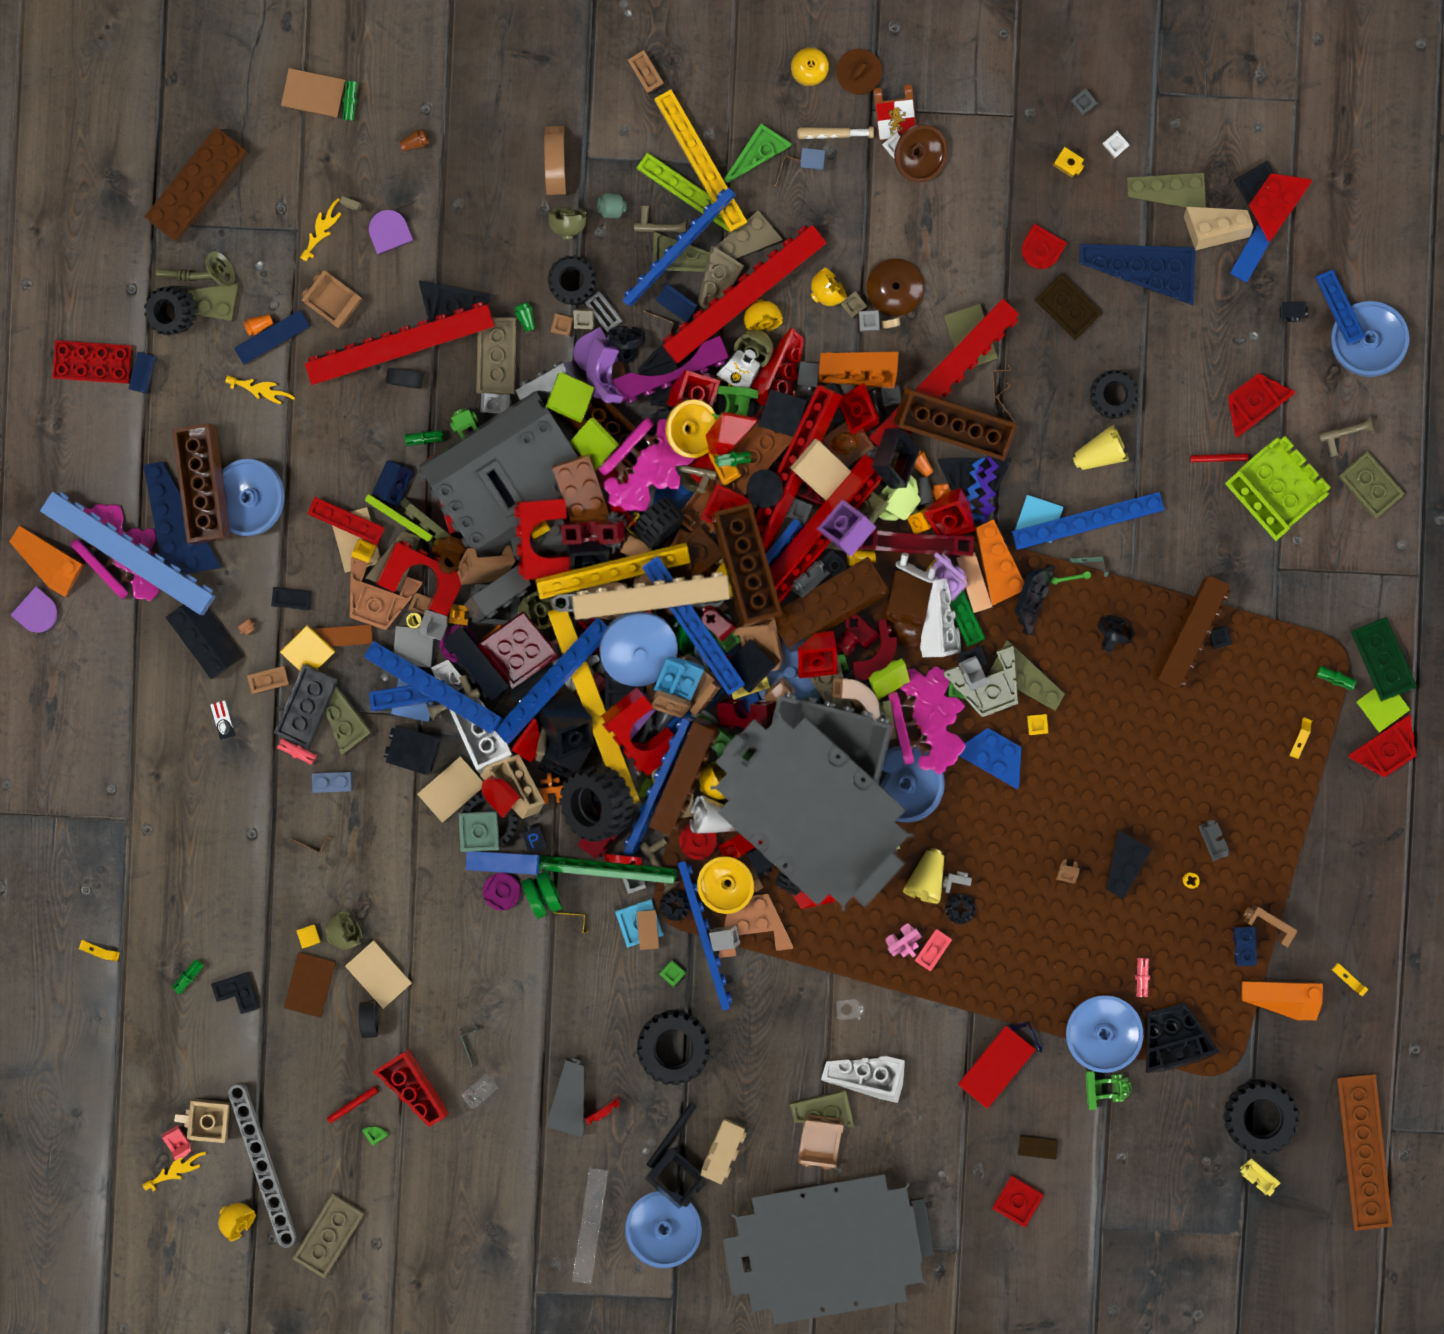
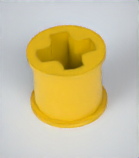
M1189 872L1184 875L1183 884L1186 887L1193 889L1199 885L1200 880L1196 874ZM1188 876L1196 878L1194 885L1186 883L1189 880Z

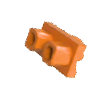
M547 773V779H540L541 785L548 784L549 787L537 789L545 804H549V793H555L556 802L560 803V798H562L560 792L564 786H553L554 783H560L559 777L552 778L551 773Z

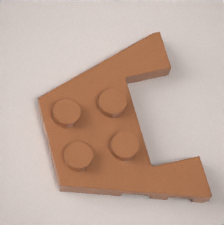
M352 557L350 618L387 630L423 582L406 576L400 595L362 582L368 563Z
M768 893L753 895L750 902L743 909L726 915L724 926L736 925L738 935L774 931L776 951L793 949L792 942ZM735 948L719 951V958L736 956Z

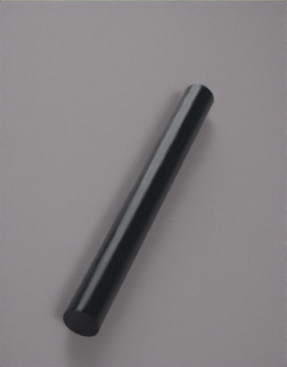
M689 1103L646 1165L653 1168L697 1107L695 1104Z

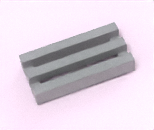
M600 291L584 302L588 308L594 309V316L607 333L610 329L623 322ZM598 296L604 302L607 308L611 311V313L614 315L617 321L614 322L607 314V312L603 309V307L600 305V303L596 300ZM593 301L595 305L598 307V309L605 316V318L609 321V323L611 324L609 327L602 320L599 314L595 311L590 302Z

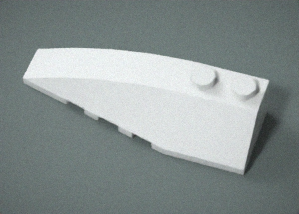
M449 660L431 667L436 679L444 680L446 685L461 694H465L459 679L461 675ZM479 698L473 699V701L486 708ZM450 710L479 774L483 772L486 766L507 759L512 755L507 743L495 731L491 735Z

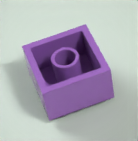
M842 499L817 529L829 541L849 556H852L876 527L862 513Z

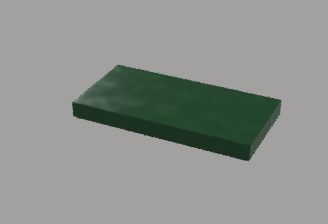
M1387 617L1350 632L1380 702L1417 688Z

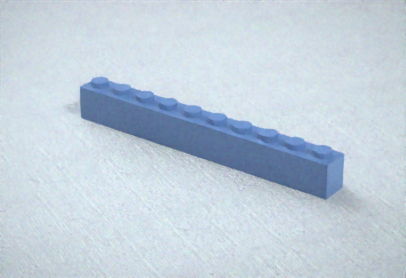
M60 491L58 494L55 492L50 494L40 512L200 615L206 613L216 597L212 594L213 590L204 584L201 587L196 583L197 579L189 574L184 576L180 573L181 569L172 563L170 566L164 563L165 559L155 553L153 556L148 552L149 548L141 543L136 545L132 542L133 538L126 533L119 534L116 532L117 528L108 522L105 525L100 521V516L93 512L88 514L84 511L85 507L76 501L74 504L68 501L69 497Z

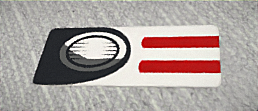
M221 701L211 704L220 739L235 736L226 702Z

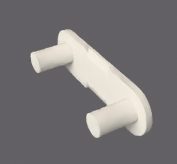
M902 553L901 560L896 562L897 568L926 582L933 583L934 580L938 579L935 576L937 570L935 566H931L929 572L920 570L907 562V553Z

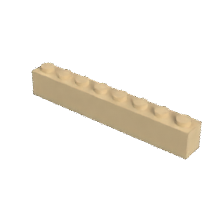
M723 572L711 574L712 578L705 579L704 575L692 576L693 580L685 581L684 577L673 579V583L668 584L665 583V580L654 581L653 586L639 583L634 584L635 588L627 589V585L617 586L615 587L616 591L609 592L607 588L596 589L594 594H589L588 590L577 592V596H572L575 620L731 599L728 575L723 576Z

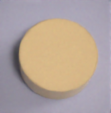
M899 318L881 321L883 329L900 326Z

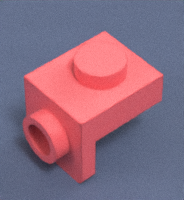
M179 1125L161 1134L162 1139L171 1150L174 1160L183 1158L191 1152L190 1141Z

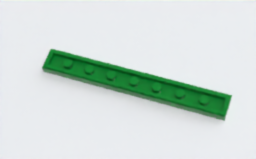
M539 856V870L673 884L677 877V869Z

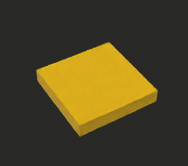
M306 625L280 651L300 671L304 663L318 669L335 652L309 625Z

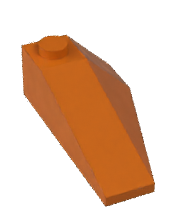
M19 525L9 542L50 589L67 597L85 564Z
M1242 981V1001L1296 1020H1317L1322 1006V983Z

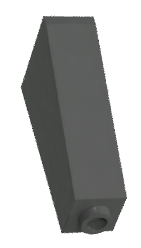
M570 1057V1059L566 1058L546 1127L583 1137L585 1064L581 1063V1059Z

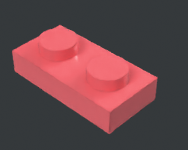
M935 929L915 961L931 971L952 939L938 929Z

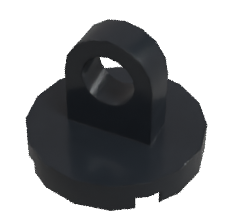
M617 326L608 331L607 341L619 350L616 357L620 361L628 363L634 358L636 348L644 345L645 332L637 327L627 329V326Z
M1113 615L1101 616L1097 624L1099 631L1105 635L1101 650L1110 653L1116 642L1130 643L1135 635L1133 628L1126 626L1127 623L1119 617Z

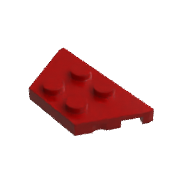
M1271 173L1249 203L1248 207L1252 214H1254L1268 242L1272 240L1312 183L1311 179Z
M1259 373L1227 396L1234 436L1236 438L1296 392L1280 385V383L1268 379L1266 376Z
M1408 714L1347 756L1378 775L1386 777L1416 757L1411 715Z

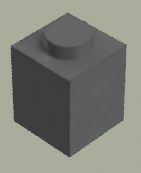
M800 362L797 386H801V390L812 391V388L817 387L819 364Z

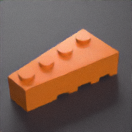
M899 352L821 353L818 382L858 386L865 383V386L894 389Z
M994 519L975 529L991 606L1020 593L1024 584Z

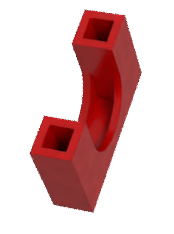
M560 497L516 501L517 506H514V516L518 518V525H515L516 537H519L516 552L517 556H520L521 563L518 564V575H521V578L524 580H530L570 571L569 556H539L532 550L530 545V533L539 522L567 518L565 499Z
M402 540L400 543L395 542L375 583L395 592L404 572L409 567L416 564L427 565L434 571L437 578L436 590L427 608L447 616L462 586L458 571L456 570L452 574H445L439 568L438 557H435L433 560L427 557L429 553L419 548L416 552L410 549V544Z
M635 688L601 715V718L604 720L602 725L608 733L613 732L615 734L612 738L619 747L621 745L625 747L622 751L629 760L631 758L635 760L633 765L639 773L643 770L648 776L663 764L661 762L662 757L669 751V742L674 734L666 727L647 742H631L630 732L633 725L653 709L640 690Z

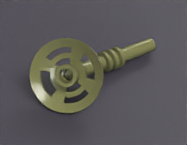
M215 251L207 254L205 258L207 271L190 272V270L187 272L183 270L182 272L181 269L179 271L156 269L157 277L176 278L178 281H181V279L187 282L190 280L213 279L224 287L231 286L235 281V272L231 263L224 255ZM225 274H228L227 282L224 280Z

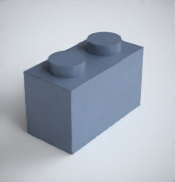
M352 771L312 773V793L353 791Z

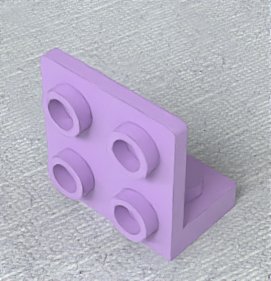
M936 552L934 554L936 562L933 565L937 568L935 576L938 579L947 578L951 600L954 601L967 587V576L958 566L954 568L947 556L943 553L939 555Z

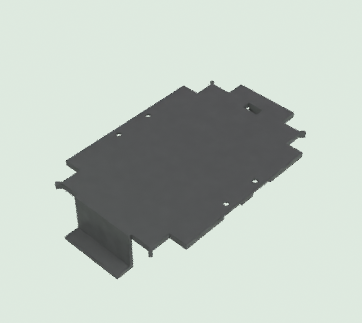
M778 712V718L767 730L754 719L741 734L736 735L716 761L727 772L726 776L716 786H710L711 789H717L728 800L718 813L817 905L830 894L842 905V911H845V904L852 897L865 907L904 865L895 855L898 852L896 849L907 837H913V834L906 833L895 821L906 809L806 717L795 728H792L781 717V712ZM752 746L757 752L747 762L742 756ZM837 754L841 756L840 759L836 758ZM864 777V778L866 779V781H865V782H862V781H861V778ZM759 840L763 841L761 845L758 843ZM784 863H787V868L783 867Z
M885 1174L752 1197L754 1213L736 1216L734 1213L731 1215L736 1219L739 1235L723 1238L732 1295L749 1293L752 1308L749 1315L751 1316L756 1311L771 1309L774 1325L907 1302L904 1285L915 1283L927 1285V1282L922 1278L920 1263H923L922 1257L934 1255L925 1199L909 1201L907 1192L909 1183L905 1187L887 1190ZM802 1193L805 1194L804 1198L800 1196ZM749 1256L752 1271L744 1272L742 1257ZM821 1307H824L825 1311L822 1312L820 1310Z

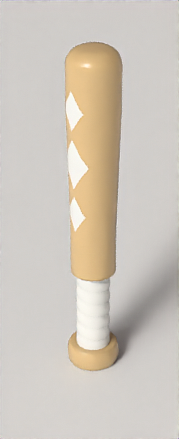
M807 127L798 128L797 130L798 139L850 138L852 136H869V138H874V127H869V129Z

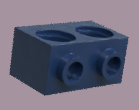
M1253 925L1233 926L1235 965H1257L1255 927Z

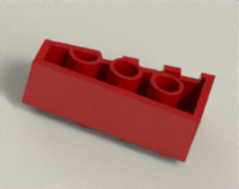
M409 1049L373 1071L427 1126L431 1127L449 1114Z

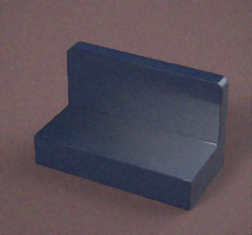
M667 283L655 300L684 322H688L698 308L696 304Z
M137 352L129 390L148 394L156 364V356Z
M387 460L372 495L399 507L414 472Z

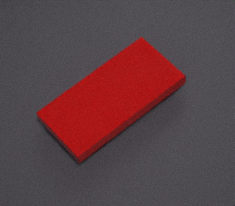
M55 340L52 379L130 384L132 345Z
M1005 1025L957 1085L988 1109L1036 1049Z

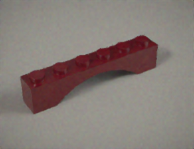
M873 531L857 550L934 555L937 552L939 555L943 553L945 556L973 557L974 537Z

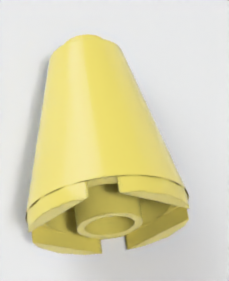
M1112 425L1076 451V457H1073L1077 468L1081 467L1082 470L1125 462L1129 460L1127 453H1124L1125 446L1117 429H1114V425Z
M934 848L925 851L904 887L903 892L913 898L915 896L919 897L921 901L938 904L940 902L944 866L942 851Z

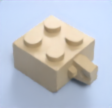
M192 1099L190 1101V1110H186V1114L176 1113L175 1122L185 1123L184 1127L188 1128L187 1139L225 1143L228 1140L231 1102Z

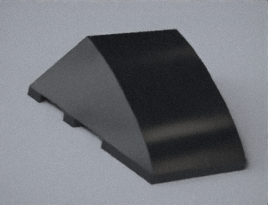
M1185 1002L1148 1012L1146 1073L1165 1072L1201 1062L1220 1053Z

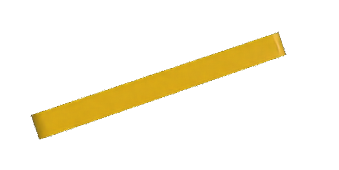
M553 609L547 613L564 654L578 639L569 613L558 612ZM586 660L572 675V679L583 707L592 718L593 734L604 763L612 768V770H616L619 776L626 780L625 784L631 790L629 793L633 797L632 804L639 802L640 799L621 749L612 738L615 734L613 732L608 733L602 725L604 720L601 718V715L606 711Z

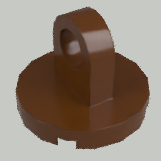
M447 536L440 540L441 537L437 538L433 542L432 552L439 558L440 570L445 574H452L457 570L467 548L462 540L457 537ZM444 561L451 562L453 567L446 566Z

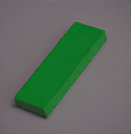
M962 591L954 601L951 600L950 608L952 611H955V621L967 647L984 640L985 637L966 595Z

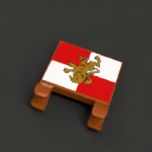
M911 84L904 86L905 99L883 101L882 89L875 88L873 90L879 140H887L896 132L901 137L906 130L916 126Z

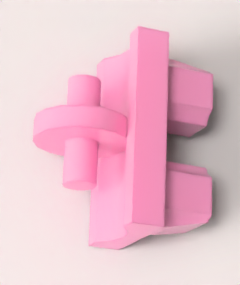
M907 923L900 929L905 937L898 940L894 934H891L885 939L889 946L888 950L893 957L900 952L903 957L909 953L914 957L916 955L913 950L919 947L916 941L922 938L917 929L914 930Z

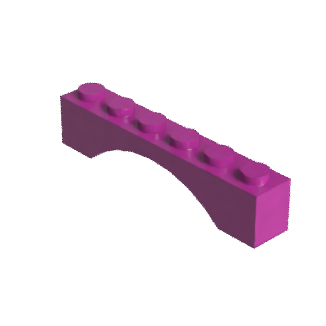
M718 336L702 343L698 352L688 363L671 373L659 376H643L628 373L613 381L617 390L623 396L622 402L626 401L629 404L638 400L637 396L644 394L646 397L655 393L654 389L658 387L665 389L672 386V382L676 381L684 370L702 374L709 371L708 367L712 365L719 367L726 364L729 356L721 337Z

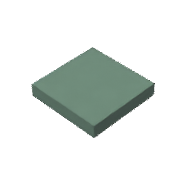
M497 811L458 813L460 852L499 850Z

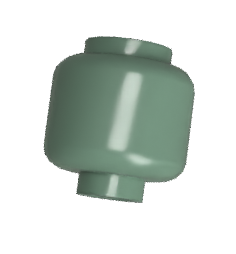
M604 193L602 197L598 198L597 211L604 218L618 219L621 217L622 212H626V201H623L620 194Z

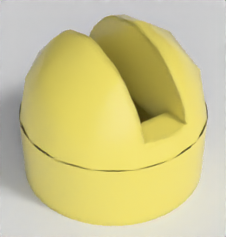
M419 613L409 614L406 619L407 625L411 628H418L421 624L422 616ZM414 615H415V617H416V619H417V621H418V623H419V624H417V625H416V622H415V620H414V618H413Z

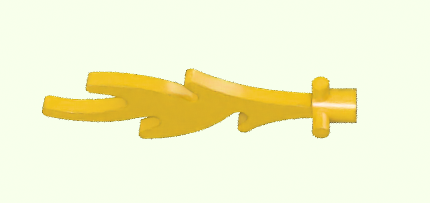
M339 198L330 206L325 220H322L321 212L318 214L315 223L316 238H313L312 233L309 234V245L300 256L302 260L307 261L309 257L313 259L314 255L310 251L319 241L331 234L324 231L329 229L341 216L339 212L334 218L331 217L335 205L340 201Z
M228 375L225 383L231 384L230 388L234 389L235 384L249 390L257 399H260L259 392L265 398L277 404L282 402L275 399V395H284L293 400L295 399V397L288 393L270 390V387L277 385L273 382H262L251 386L250 384L254 381L253 379L240 381Z
M206 1151L193 1155L185 1163H181L183 1158L175 1160L170 1166L168 1174L164 1173L165 1168H163L154 1180L150 1179L142 1184L144 1189L148 1190L151 1188L155 1191L154 1184L170 1179H181L182 1177L177 1175V1173H186L199 1168L200 1164L191 1166L190 1163L197 1157L205 1155Z

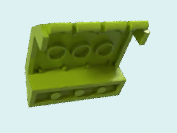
M1286 436L1282 438L1276 437L1225 482V485L1275 541L1284 535L1311 508L1325 499L1329 494L1327 491L1331 488L1323 478L1316 479L1319 473L1310 463L1304 466L1303 463L1306 459L1297 448L1293 452L1290 450L1294 445Z

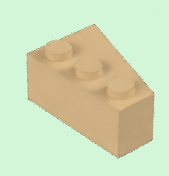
M1186 207L1184 220L1195 250L1251 236L1253 224L1248 210Z
M519 754L486 766L480 775L484 780L490 776H494L497 779L502 778L520 796V799L512 809L522 819L539 813L545 804Z
M723 1118L701 1168V1176L722 1185L724 1178L727 1179L731 1171L729 1167L731 1161H735L739 1153L737 1147L739 1143H743L747 1133L744 1132V1126Z

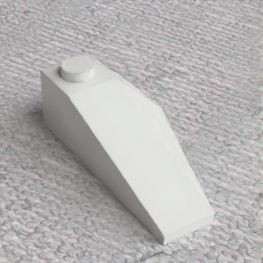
M947 578L933 581L921 635L920 649L922 657H944L961 653L959 628L955 627L953 621L956 615L955 611H952L950 608L951 594Z
M887 1056L851 1061H826L821 1080L875 1098L898 1103L903 1086L905 1061Z

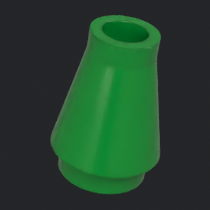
M528 302L515 306L514 314L525 332L535 329L532 306Z

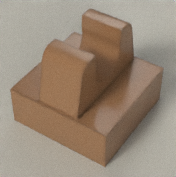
M1064 859L1057 872L1056 880L1075 884L1080 868H1078V864L1075 861L1073 866H1067V860Z

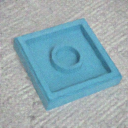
M1026 495L1015 530L1059 519L1063 507Z
M652 899L615 911L627 948L639 944L637 911L655 910ZM656 914L658 937L664 935Z

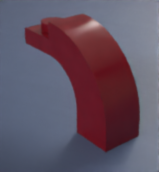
M886 619L878 620L880 647L876 655L869 660L852 662L854 680H868L875 671H881L892 662L896 652L897 638H889L888 634H892L891 624L887 623Z

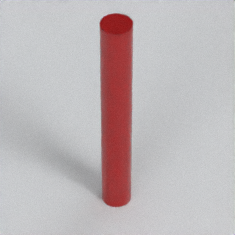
M1248 453L1190 455V463L1248 461L1249 459Z
M373 1086L329 1115L327 1120L330 1124L377 1094L379 1092L376 1086Z

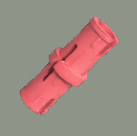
M284 738L281 739L277 749L292 755V758H298L311 766L317 754L303 749L302 746L295 745Z
M1137 958V975H1135V979H1137L1136 997H1148V980H1150V975H1148L1149 958Z

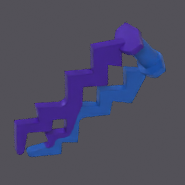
M987 456V459L992 466L986 470L980 466L985 460L984 457L972 464L975 469L969 473L976 482L967 488L970 495L966 496L970 508L973 510L976 507L970 501L979 496L975 489L981 487L986 492V494L978 498L984 505L979 508L983 515L972 513L973 520L983 524L986 522V517L996 509L988 501L996 495L988 486V482L997 478L992 472L999 466L990 456ZM982 470H984V473L987 475L984 478H981L978 475V473Z

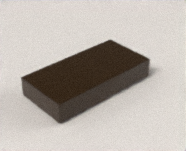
M1020 1136L1018 1155L1056 1160L1058 1140Z

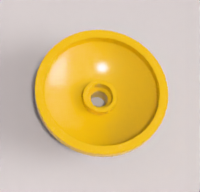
M686 400L679 403L670 412L666 422V437L671 448L679 455L697 458L709 452L705 435L715 423L716 419L712 416V413H716L708 404L699 400Z
M722 856L712 859L701 869L697 888L700 898L707 907L718 913L731 914L740 911L750 902L754 894L755 882L752 872L745 863L734 857ZM730 880L731 886L726 885L725 881Z

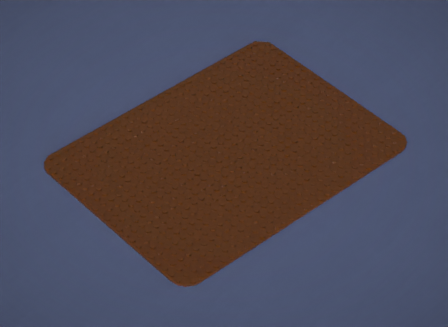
M799 488L798 492L806 494L807 489ZM795 496V498H794V499H798V500H800V501H803V502H805V503H808V504H810V505H813L811 509H819V508H820V506H817V505H814V504H812V503H810V502H808V501L799 499V498H797L796 496ZM878 517L873 523L876 527L874 531L914 534L908 519L902 520L899 518L896 521H890ZM933 528L917 533L924 535H936ZM967 533L961 536L974 537L973 553L975 552L987 589L977 537ZM1006 544L1023 581H1025L1028 573L1034 572L1038 568L1045 569L1046 564L1056 566L1052 578L1080 575L1086 571L1091 573L1089 579H1073L1058 582L1056 585L1052 584L1050 580L1048 594L1044 597L1042 611L1037 616L1031 636L1022 633L1024 626L1019 624L1018 616H1016L1014 611L1020 593L993 605L991 608L974 613L985 637L984 640L967 647L960 632L961 652L982 646L987 661L986 665L981 666L985 675L988 674L998 656L997 650L1002 648L1006 640H1008L1065 694L1056 711L1017 690L1018 704L981 717L966 699H959L965 706L961 712L956 714L955 722L946 726V731L959 736L966 743L989 728L1020 746L1019 788L1012 787L958 755L954 765L946 766V770L943 772L945 782L944 793L936 809L919 821L909 823L895 821L906 833L913 834V837H907L900 844V849H896L898 852L895 855L904 865L865 907L857 899L851 898L845 904V911H842V905L838 901L800 909L791 893L775 885L780 869L773 866L771 867V872L763 876L761 873L757 874L764 888L754 892L753 895L768 893L792 942L793 949L776 951L774 931L738 935L740 944L737 947L1066 1038L1068 1019L1081 1002L1098 995L1118 997L1131 1005L1140 1017L1143 1026V1042L1135 1058L1145 1061L1148 1012L1185 1002L1220 1053L1201 1062L1175 1069L1199 1076H1216L1226 1073L1240 1061L1246 1049L1257 1009L1256 1005L1241 1000L1242 981H1265L1279 931L1277 927L1257 916L1252 924L1255 927L1257 965L1236 966L1234 962L1233 926L1250 925L1243 921L1245 918L1243 914L1247 907H1252L1253 904L1277 919L1282 920L1346 692V688L1339 685L1334 686L1331 682L1316 677L1320 665L1335 672L1338 670L1341 674L1349 677L1350 663L1346 651L1336 639L1322 632L1220 605L1222 611L1218 618L1213 619L1211 624L1214 625L1213 629L1227 625L1232 644L1213 650L1210 637L1208 635L1205 636L1203 640L1205 645L1201 653L1198 652L1194 658L1197 660L1196 664L1186 674L1188 680L1185 686L1179 688V690L1173 689L1154 678L1190 607L1193 596L1111 573L1104 577L1103 571L1025 549L1016 550L1014 546ZM824 549L815 561H821L831 550ZM833 550L847 564V553ZM875 551L876 561L873 562V565L891 594L895 570L903 572V570L896 567V562L901 560L902 553ZM907 553V562L923 571H926L935 560L934 555ZM947 556L954 568L958 566L956 558L960 556ZM833 562L831 568L834 570L838 569V563ZM828 575V576H827L822 582H820L816 587H818L819 585H821V584H823L824 582L828 581V580L831 579L832 577H831L830 575ZM965 588L963 591H964V593H965V595H966V598H967V600H968V602H969V604H970L969 597H968V594H967V591H966V588ZM790 590L779 603L780 608L785 607L800 598V596ZM890 594L855 614L861 617L878 634V620L883 619L884 608L890 600ZM734 602L730 617L736 625L740 620ZM1106 615H1113L1123 619L1127 623L1126 626H1131L1135 632L1130 643L1116 642L1110 653L1101 650L1105 635L1097 627L1100 617H1105ZM852 618L849 619L850 628L853 626L857 628L859 626L857 618L854 620ZM954 618V619H953L954 625H955V627H958V625H957V623H956V621H955V618ZM844 621L839 627L829 631L834 632L836 641L848 629ZM880 637L867 649L858 643L848 657L845 656L848 672L853 669L852 662L862 661L867 656L873 658L880 647ZM897 643L892 661L903 659L907 669L915 668L925 677L928 671L935 666L944 670L957 666V658L960 656L957 653L944 657H922L920 646L906 647ZM837 649V655H842L843 653ZM900 688L895 690L898 693L900 702H904L907 697L906 693ZM948 688L944 694L946 697H948ZM725 691L709 708L708 712L718 719L717 703L726 699H733L732 694L728 695ZM757 693L759 700L764 701ZM885 696L878 702L889 700V696ZM912 696L910 701L915 700L916 697ZM902 707L904 721H911L914 712L913 708ZM1047 714L1048 733L1029 735L1027 716ZM1307 718L1313 720L1311 732L1299 759L1291 757L1290 753L1301 731L1302 720ZM916 724L906 727L908 737L913 741L918 740L922 734L916 728ZM738 726V728L730 729L728 733L736 737L744 729ZM896 726L895 731L897 739H891L889 741L887 750L893 747L900 746ZM928 743L920 744L924 745L925 749H932V746ZM1298 743L1297 747L1300 748L1302 744ZM714 749L707 762H703V766L706 767L712 761L719 759ZM699 780L695 781L698 784L694 792L695 799L698 796H704L699 788ZM726 798L722 800H715L724 805L728 802ZM693 817L683 818L677 832H672L668 836L661 861L663 868L677 869L675 881H680V883L672 890H678L687 895L678 862L686 860V864H691L693 874L690 877L692 882L697 884L701 869L712 859L723 856L717 846L738 834V831L716 832L717 846L715 851L703 860H694L687 857L680 847L679 837L681 832L689 824V820H693ZM1209 820L1218 822L1222 836L1218 837V839H1224L1229 849V856L1221 857L1214 862L1198 827ZM1116 829L1152 849L1124 899L1104 889ZM931 848L942 851L941 854L944 856L942 884L944 876L948 877V873L957 874V871L966 872L968 877L972 878L971 886L952 882L950 893H945V888H942L941 900L938 904L921 901V898L916 896L913 898L903 892L906 883L925 851ZM1064 859L1067 860V866H1073L1075 861L1078 864V868H1080L1075 884L1056 880L1057 872ZM1191 872L1199 877L1200 882L1196 888L1191 889L1183 884V877L1186 873ZM1188 876L1189 880L1186 883L1194 885L1196 878ZM730 880L725 881L726 885L731 886ZM656 882L654 900L658 912L669 925L683 932L700 936L691 905L686 917L679 921H671L663 916L660 911V900L665 894L663 893L665 886L663 882ZM696 893L697 900L702 901V899L699 896V893ZM955 894H966L975 902L976 912L974 918L968 923L956 924L946 915V903ZM677 897L673 903H666L672 907V913H674L676 908L683 909V907L678 905ZM702 901L704 911L701 913L703 919L707 918L710 929L707 930L709 936V933L714 928L724 927L727 914L711 910ZM962 901L959 907H952V909L959 912V917H961L963 911H969V909L963 907ZM908 923L914 930L917 929L922 938L916 941L919 947L913 950L916 956L912 957L909 953L903 957L900 952L893 957L888 950L889 946L885 939L891 934H894L898 940L905 937L900 929ZM935 929H938L951 938L952 941L933 969L929 971L917 963L915 959ZM1137 958H1149L1148 975H1150V980H1148V997H1136L1137 979H1135V975H1137Z

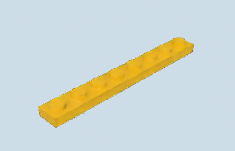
M669 90L656 97L654 101L714 203L718 199L716 196L723 189L727 190L728 187L672 90ZM734 198L719 213L729 232L747 224Z
M686 543L536 579L539 597L544 599L646 574L642 566L657 556L666 569L691 563L688 546Z

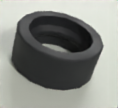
M388 368L385 383L421 389L423 373Z
M375 1001L360 1002L359 1026L362 1038L378 1037V1011Z

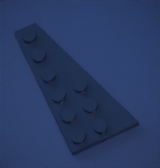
M1080 244L1079 264L1192 306L1194 305V247Z
M163 462L143 465L159 553L165 559L164 563L169 566L171 563L181 569L180 573L183 575L221 568L208 543L198 545L187 543L181 494Z

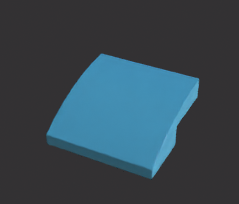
M667 657L653 690H660L671 695L675 694L691 701L705 666L683 659Z

